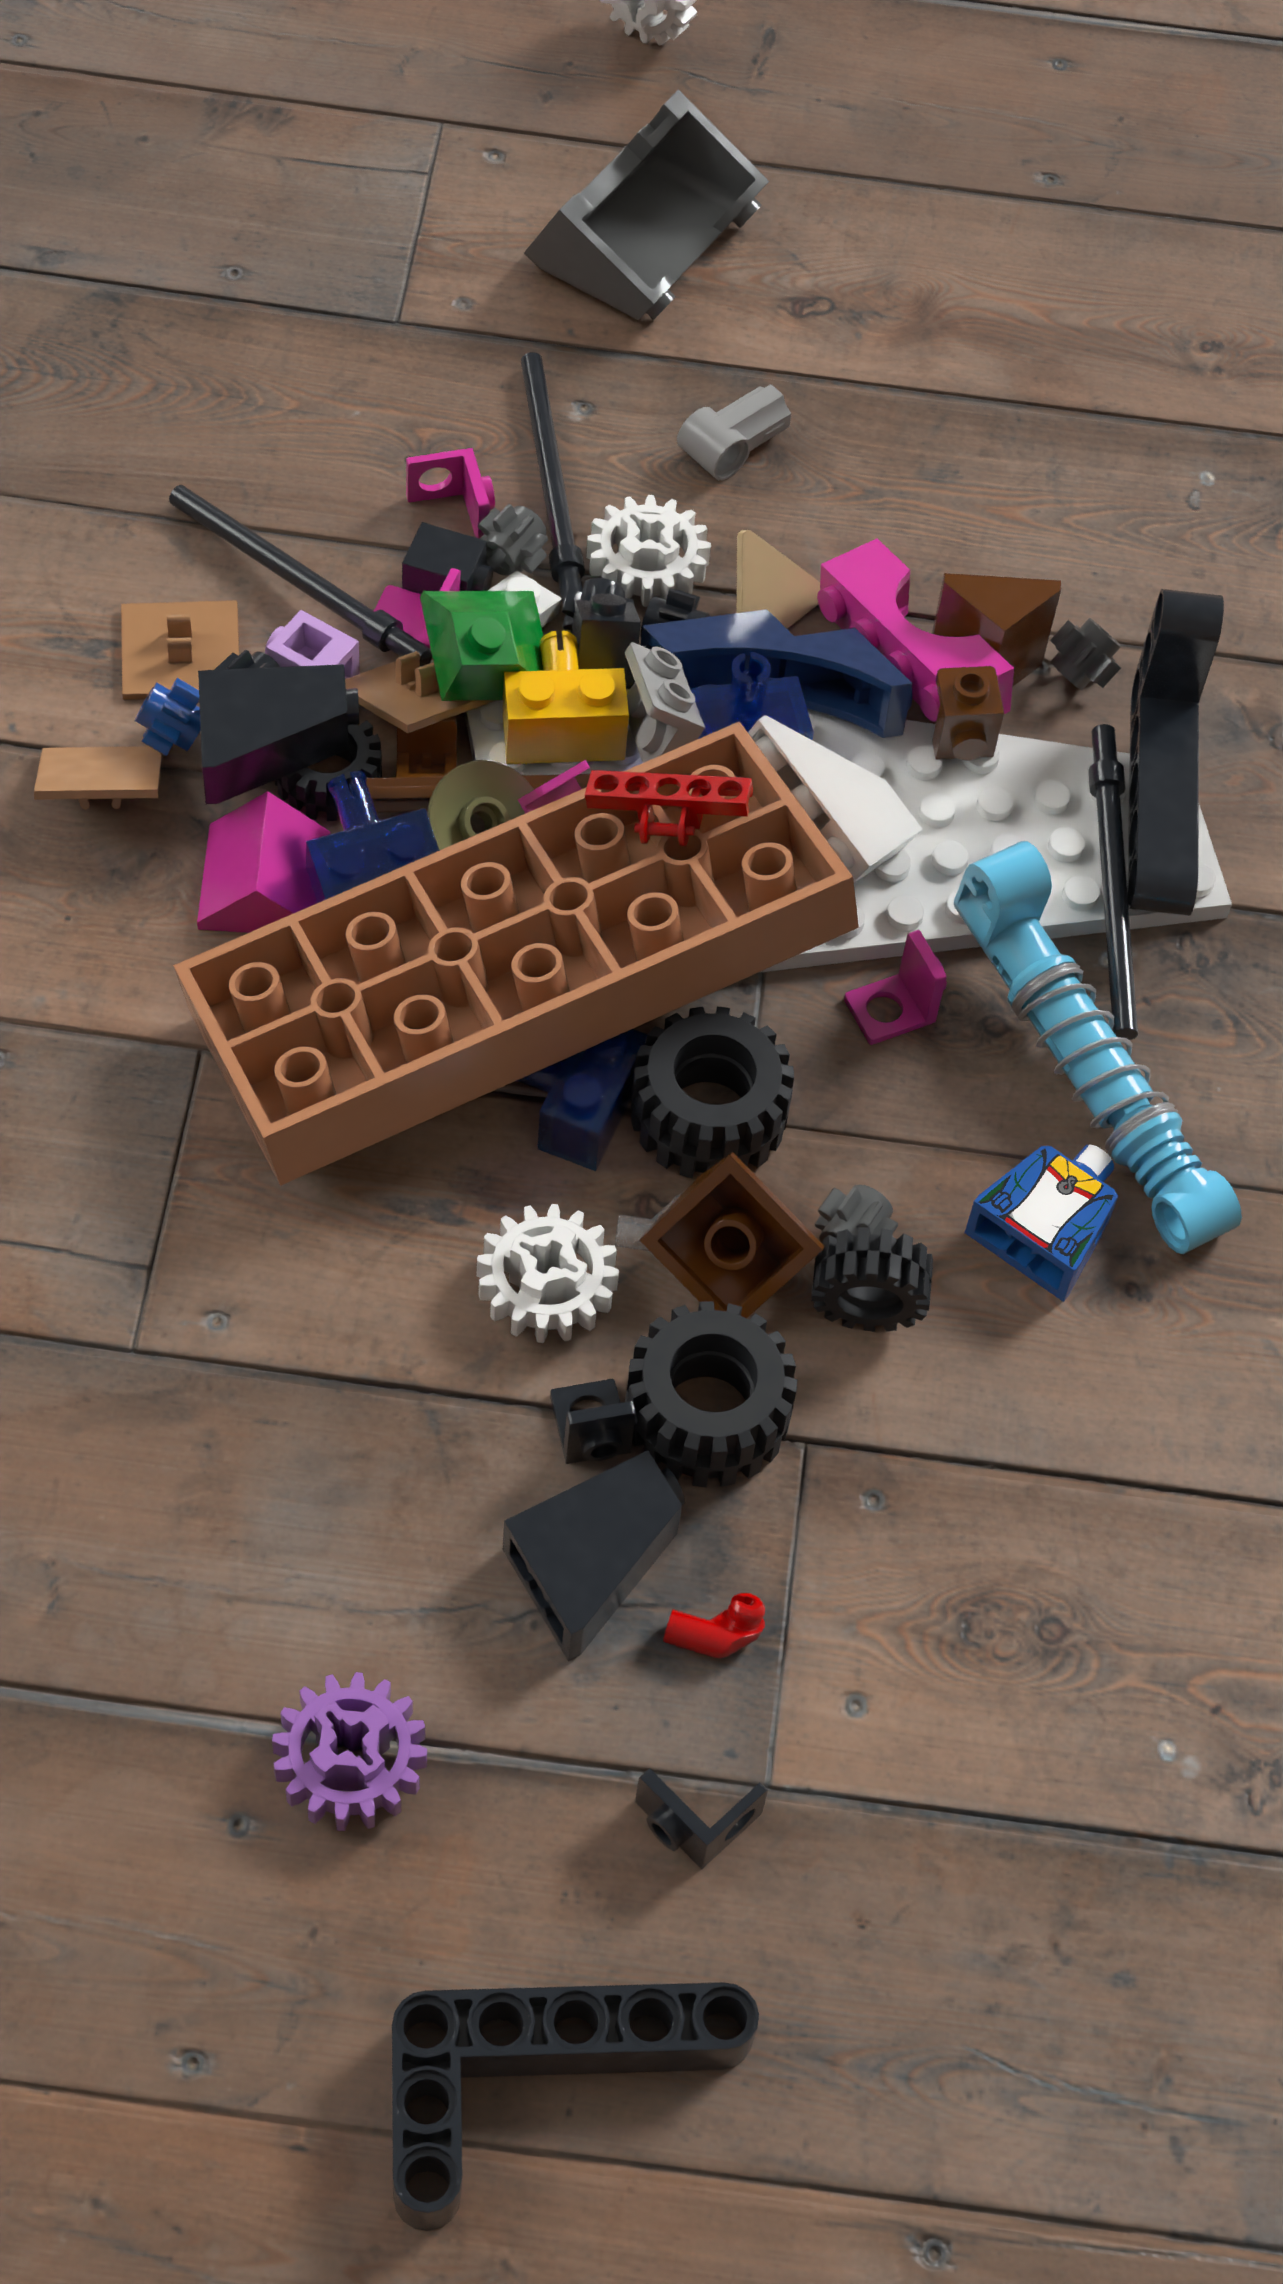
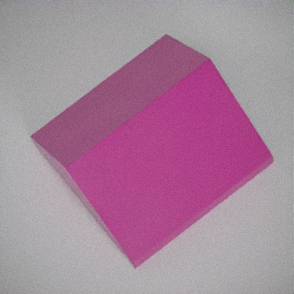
M268 791L210 823L197 919L198 930L250 933L324 901L331 839L330 831Z

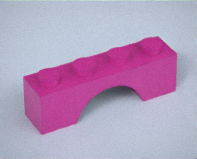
M874 539L821 564L820 591L818 592L817 600L825 618L830 622H835L842 630L856 628L912 682L913 700L920 705L922 712L929 720L936 721L939 712L940 701L936 685L937 671L941 668L994 667L996 669L1004 714L1010 712L1014 668L980 635L965 637L940 636L923 631L907 621L904 617L908 614L910 569L880 540Z

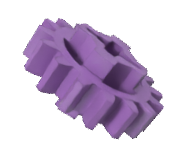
M355 1672L350 1687L340 1688L333 1674L328 1675L325 1679L326 1693L317 1696L309 1688L303 1687L299 1690L300 1704L303 1710L300 1712L284 1707L280 1713L281 1725L287 1732L273 1734L272 1737L273 1753L282 1757L273 1763L276 1782L291 1781L286 1788V1799L290 1806L300 1804L306 1799L309 1800L308 1818L314 1824L327 1811L335 1814L337 1831H345L350 1815L359 1814L367 1829L375 1827V1809L382 1806L394 1816L401 1812L399 1790L408 1794H417L420 1777L413 1770L427 1767V1748L417 1745L425 1740V1724L423 1720L408 1721L413 1714V1701L409 1696L401 1698L394 1703L390 1701L391 1682L384 1679L376 1686L374 1691L365 1689L363 1673ZM312 1730L316 1735V1742L319 1746L309 1753L310 1760L304 1764L302 1750L305 1740ZM395 1738L398 1754L393 1767L388 1771L385 1768V1760L381 1755L390 1749V1741ZM337 1743L340 1746L344 1745L348 1750L338 1755ZM362 1747L363 1759L360 1756L356 1757L352 1752Z

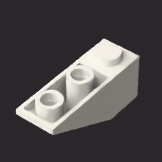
M766 715L760 718L748 732L852 874L854 883L900 852L923 830L888 782Z

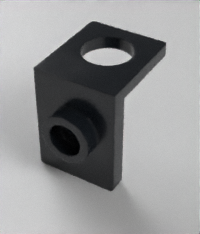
M614 1379L555 1388L550 1391V1399L566 1464L589 1460L602 1461L617 1455L631 1453L636 1411L633 1401L620 1403ZM582 1400H594L603 1405L570 1412L571 1408Z
M650 1768L639 1777L635 1802L648 1815L646 1819L647 1824L663 1845L672 1851H676L680 1847L703 1869L762 1814L768 1789L761 1782L758 1783L711 1828Z

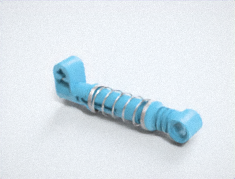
M1021 841L969 864L954 899L955 909L1009 988L1007 1001L1012 1006V1010L1015 1011V1015L1019 1017L1018 1020L1031 1021L1041 1036L1036 1046L1049 1048L1058 1062L1054 1073L1060 1075L1065 1073L1077 1090L1072 1100H1083L1095 1117L1090 1127L1096 1129L1100 1127L1114 1128L1106 1141L1105 1150L1108 1151V1155L1113 1158L1115 1163L1127 1166L1131 1172L1136 1173L1135 1179L1140 1185H1145L1143 1191L1147 1197L1153 1198L1151 1206L1152 1216L1162 1239L1176 1253L1185 1254L1238 1227L1241 1223L1242 1214L1233 1188L1218 1172L1200 1168L1202 1162L1198 1156L1192 1155L1193 1149L1190 1144L1184 1142L1185 1137L1180 1131L1183 1120L1178 1114V1110L1174 1108L1175 1105L1169 1103V1097L1165 1093L1152 1090L1148 1084L1150 1081V1069L1145 1065L1135 1064L1130 1057L1132 1042L1127 1038L1116 1037L1112 1031L1114 1016L1109 1011L1098 1010L1094 1004L1096 989L1092 985L1081 984L1084 971L1080 969V966L1072 957L1060 954L1039 923L1052 889L1051 875L1041 853L1028 841ZM1085 989H1087L1091 993V998L1089 997ZM1102 1015L1109 1019V1025ZM1121 1042H1123L1127 1046V1051L1125 1050ZM1139 1069H1141L1145 1073V1078L1139 1071ZM1154 1096L1163 1099V1103L1151 1105L1150 1101Z

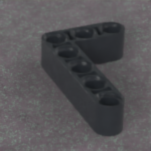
M1161 589L1136 669L1130 706L1127 893L1128 906L1132 910L1190 916L1193 912L1198 887L1199 701L1221 635L1224 614V599L1222 595Z
M725 1982L425 1990L412 1993L401 2001L394 2012L392 2021L393 2199L397 2213L403 2222L412 2228L430 2231L442 2228L450 2222L459 2209L462 2194L461 2078L706 2071L733 2068L745 2060L752 2047L759 2020L756 2001L742 1987ZM717 2013L728 2014L738 2022L742 2033L733 2039H718L705 2028L704 2019ZM640 2016H655L667 2027L668 2035L655 2042L643 2041L634 2035L629 2024ZM571 2017L581 2018L590 2024L594 2030V2036L585 2043H567L559 2037L555 2027L564 2019ZM501 2019L514 2024L519 2030L520 2036L510 2045L496 2046L487 2042L480 2031L490 2021ZM424 2021L437 2024L446 2034L441 2043L427 2049L416 2047L409 2042L405 2035L413 2025ZM426 2095L436 2097L444 2103L448 2111L436 2123L428 2125L419 2124L412 2120L405 2111L410 2102L417 2097ZM426 2171L439 2174L449 2186L443 2197L429 2203L416 2200L406 2189L412 2177Z

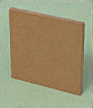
M237 600L121 604L123 700L146 699L156 682L170 690L176 678L199 690L198 671L214 670L231 653L239 656Z
M417 651L398 657L395 662L345 679L346 689L358 688L360 706L406 733L496 701H442L434 662L420 667V654Z
M150 746L42 748L34 788V800L79 799L81 808L88 809L91 799H112L111 806L114 809H118L123 798H158L163 754Z

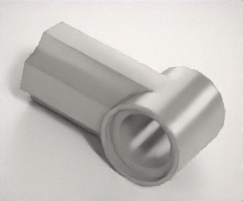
M771 384L765 388L759 386L718 412H715L710 407L696 410L681 426L677 436V445L716 480H725L734 475L743 466L751 450L790 427L791 412L786 406L784 395Z

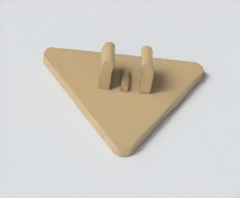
M741 530L737 535L736 613L767 609L788 629L818 605L817 595L820 591V581L751 530Z

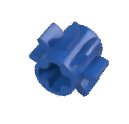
M176 678L170 690L156 682L134 720L147 728L141 742L167 756L173 744L188 751L201 731L200 707L197 706L199 690L179 678Z

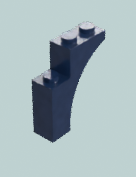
M767 609L643 625L640 645L650 650L655 646L664 648L681 661L683 672L690 690L695 696V701L751 700L785 704L832 715L865 728L882 738L904 734L907 711L910 709L913 700L912 682L856 628L793 636Z

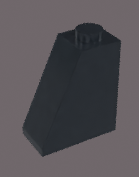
M344 664L198 671L202 771L206 805L222 803L349 750L348 725H360L358 688L346 689Z
M648 1450L504 1520L502 1549L568 1661L580 1656L678 1533L682 1505L685 1504L682 1488L670 1469H659Z

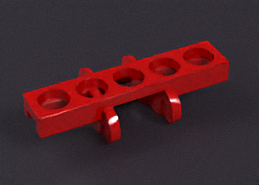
M591 770L585 791L587 808L637 811L639 823H635L634 832L639 833L641 844H648L651 836L678 837L679 845L686 847L689 836H694L695 829H700L703 814L748 817L749 798L753 796L752 778ZM666 784H674L680 787L679 791L673 795L664 796L657 793L658 789ZM596 789H601V790H613V791L603 793V792H599V791L596 790ZM627 791H639V793L631 794ZM721 796H735L736 798L725 799ZM653 805L681 807L679 823L654 822Z

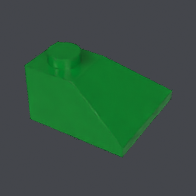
M534 591L422 592L420 601L442 701L503 700L504 672L543 671L542 653L539 647L543 631Z

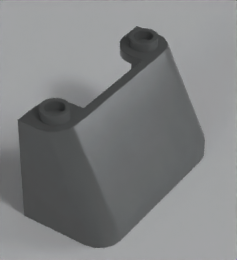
M679 89L663 104L650 123L634 136L629 144L581 193L574 194L561 207L524 252L540 270L638 321L645 313L654 321L676 297L669 290L674 282L732 221L741 228L762 206L754 197L769 182Z

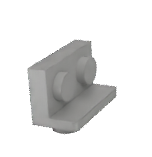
M631 642L625 651V656L635 680V684L627 694L628 724L641 760L644 763L697 740L705 726L695 703V696L691 692L683 672L681 661L664 648L655 646L650 650Z

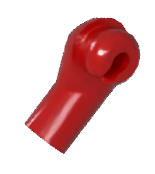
M739 1593L732 1597L728 1609L710 1620L673 1609L668 1620L663 1642L713 1658H725L758 1639L765 1628V1621L763 1619L765 1605L756 1595Z

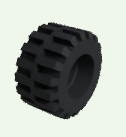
M702 1006L690 1008L689 1017L684 1019L678 1013L665 1018L664 1029L655 1026L647 1034L646 1045H640L636 1056L630 1106L632 1108L631 1122L633 1130L640 1131L639 1143L646 1152L657 1150V1163L666 1169L674 1163L680 1166L679 1175L693 1179L694 1172L704 1173L732 1152L746 1166H748V1163H751L758 1168L768 1160L769 1150H777L782 1141L783 1131L786 1130L793 1092L794 1068L788 1065L790 1054L785 1044L775 1045L777 1034L768 1025L758 1029L755 1027L756 1018L743 1012L740 1018L730 1016V1008L717 1006L716 1013H705ZM712 1082L732 1089L741 1098L728 1104L711 1105L691 1098L682 1089L695 1083Z
M714 1301L699 1302L698 1311L691 1313L686 1305L672 1309L670 1322H667L662 1317H658L649 1325L648 1337L640 1336L634 1347L633 1359H630L625 1402L633 1401L636 1411L633 1444L634 1446L645 1444L644 1452L648 1450L656 1464L660 1462L666 1464V1468L672 1471L677 1480H679L682 1473L693 1476L692 1486L707 1487L708 1478H718L721 1487L735 1484L737 1473L740 1471L748 1479L761 1471L762 1461L765 1460L771 1463L779 1453L781 1441L786 1439L794 1406L798 1380L794 1379L796 1364L793 1354H784L785 1339L778 1331L767 1334L765 1332L767 1320L755 1313L750 1320L741 1316L742 1307L728 1303L727 1311L714 1310ZM713 1377L734 1386L742 1394L745 1402L732 1410L707 1412L686 1403L677 1394L675 1388L692 1378Z

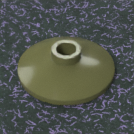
M491 760L471 761L452 769L435 787L428 806V831L435 851L438 852L477 835L470 824V818L473 814H477L483 819L485 824L484 831L525 814L518 799L534 790L530 783L513 768Z

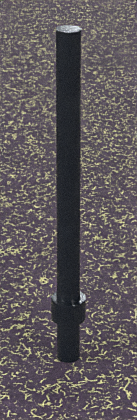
M530 352L521 358V367L553 547L549 553L551 575L553 580L559 583L563 606L569 588L582 592L581 579L585 575V566L582 551L574 542L543 360L540 354Z
M178 485L172 490L169 497L171 505L360 629L364 640L382 652L391 650L400 657L417 651L420 654V667L430 664L432 660L431 648L403 631L402 622L384 610L373 611L184 485Z
M1101 724L1095 726L1091 731L1094 763L1089 767L1088 775L1090 794L1096 798L1111 1014L1114 1016L1113 1032L1116 1037L1132 1040L1138 1036L1120 800V796L1126 789L1123 764L1117 761L1115 728L1108 724Z

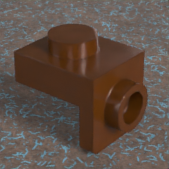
M992 666L939 669L936 675V685L940 707L932 738L935 760L959 759L969 761L980 757H994L1004 717L996 669Z
M454 716L410 733H406L397 727L396 777H444L448 772L457 767V719Z

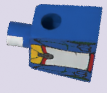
M1085 1145L1073 1160L1052 1146H1041L974 1200L965 1234L1064 1302L1070 1295L1102 1237L1118 1199L1116 1191L1104 1183L1114 1171V1163L1111 1157L1095 1145Z

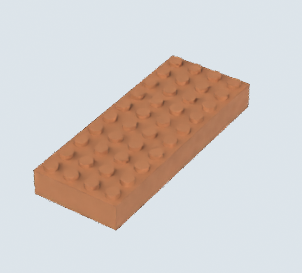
M740 721L623 771L752 778L753 796L749 798L748 817L703 814L700 829H695L694 836H689L686 847L679 845L678 837L651 836L648 844H641L639 833L634 832L635 823H639L637 811L587 808L585 800L586 788L173 965L191 1016L280 1186L859 928L852 874ZM666 784L660 787L657 793L664 796L673 795L679 791L680 787L674 784ZM596 789V790H598L599 792H603V793L613 791V790H601V789ZM627 791L631 794L639 793V791ZM721 796L725 799L736 798L735 796ZM653 805L654 822L679 823L682 808L678 806Z

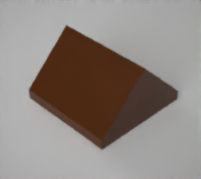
M944 573L932 634L946 637L980 635L1014 668L1013 686H1015L1043 664L1061 593V580Z
M733 1152L701 1174L639 1239L699 1302L714 1301V1310L727 1311L728 1303L742 1307L741 1316L746 1319L824 1248V1245Z

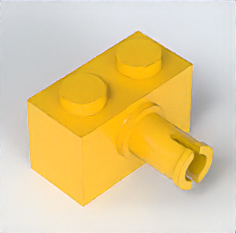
M556 631L545 634L539 642L543 671L504 672L502 719L506 764L625 760L629 709L624 668L579 669L577 638L568 631H562L563 650L559 651Z

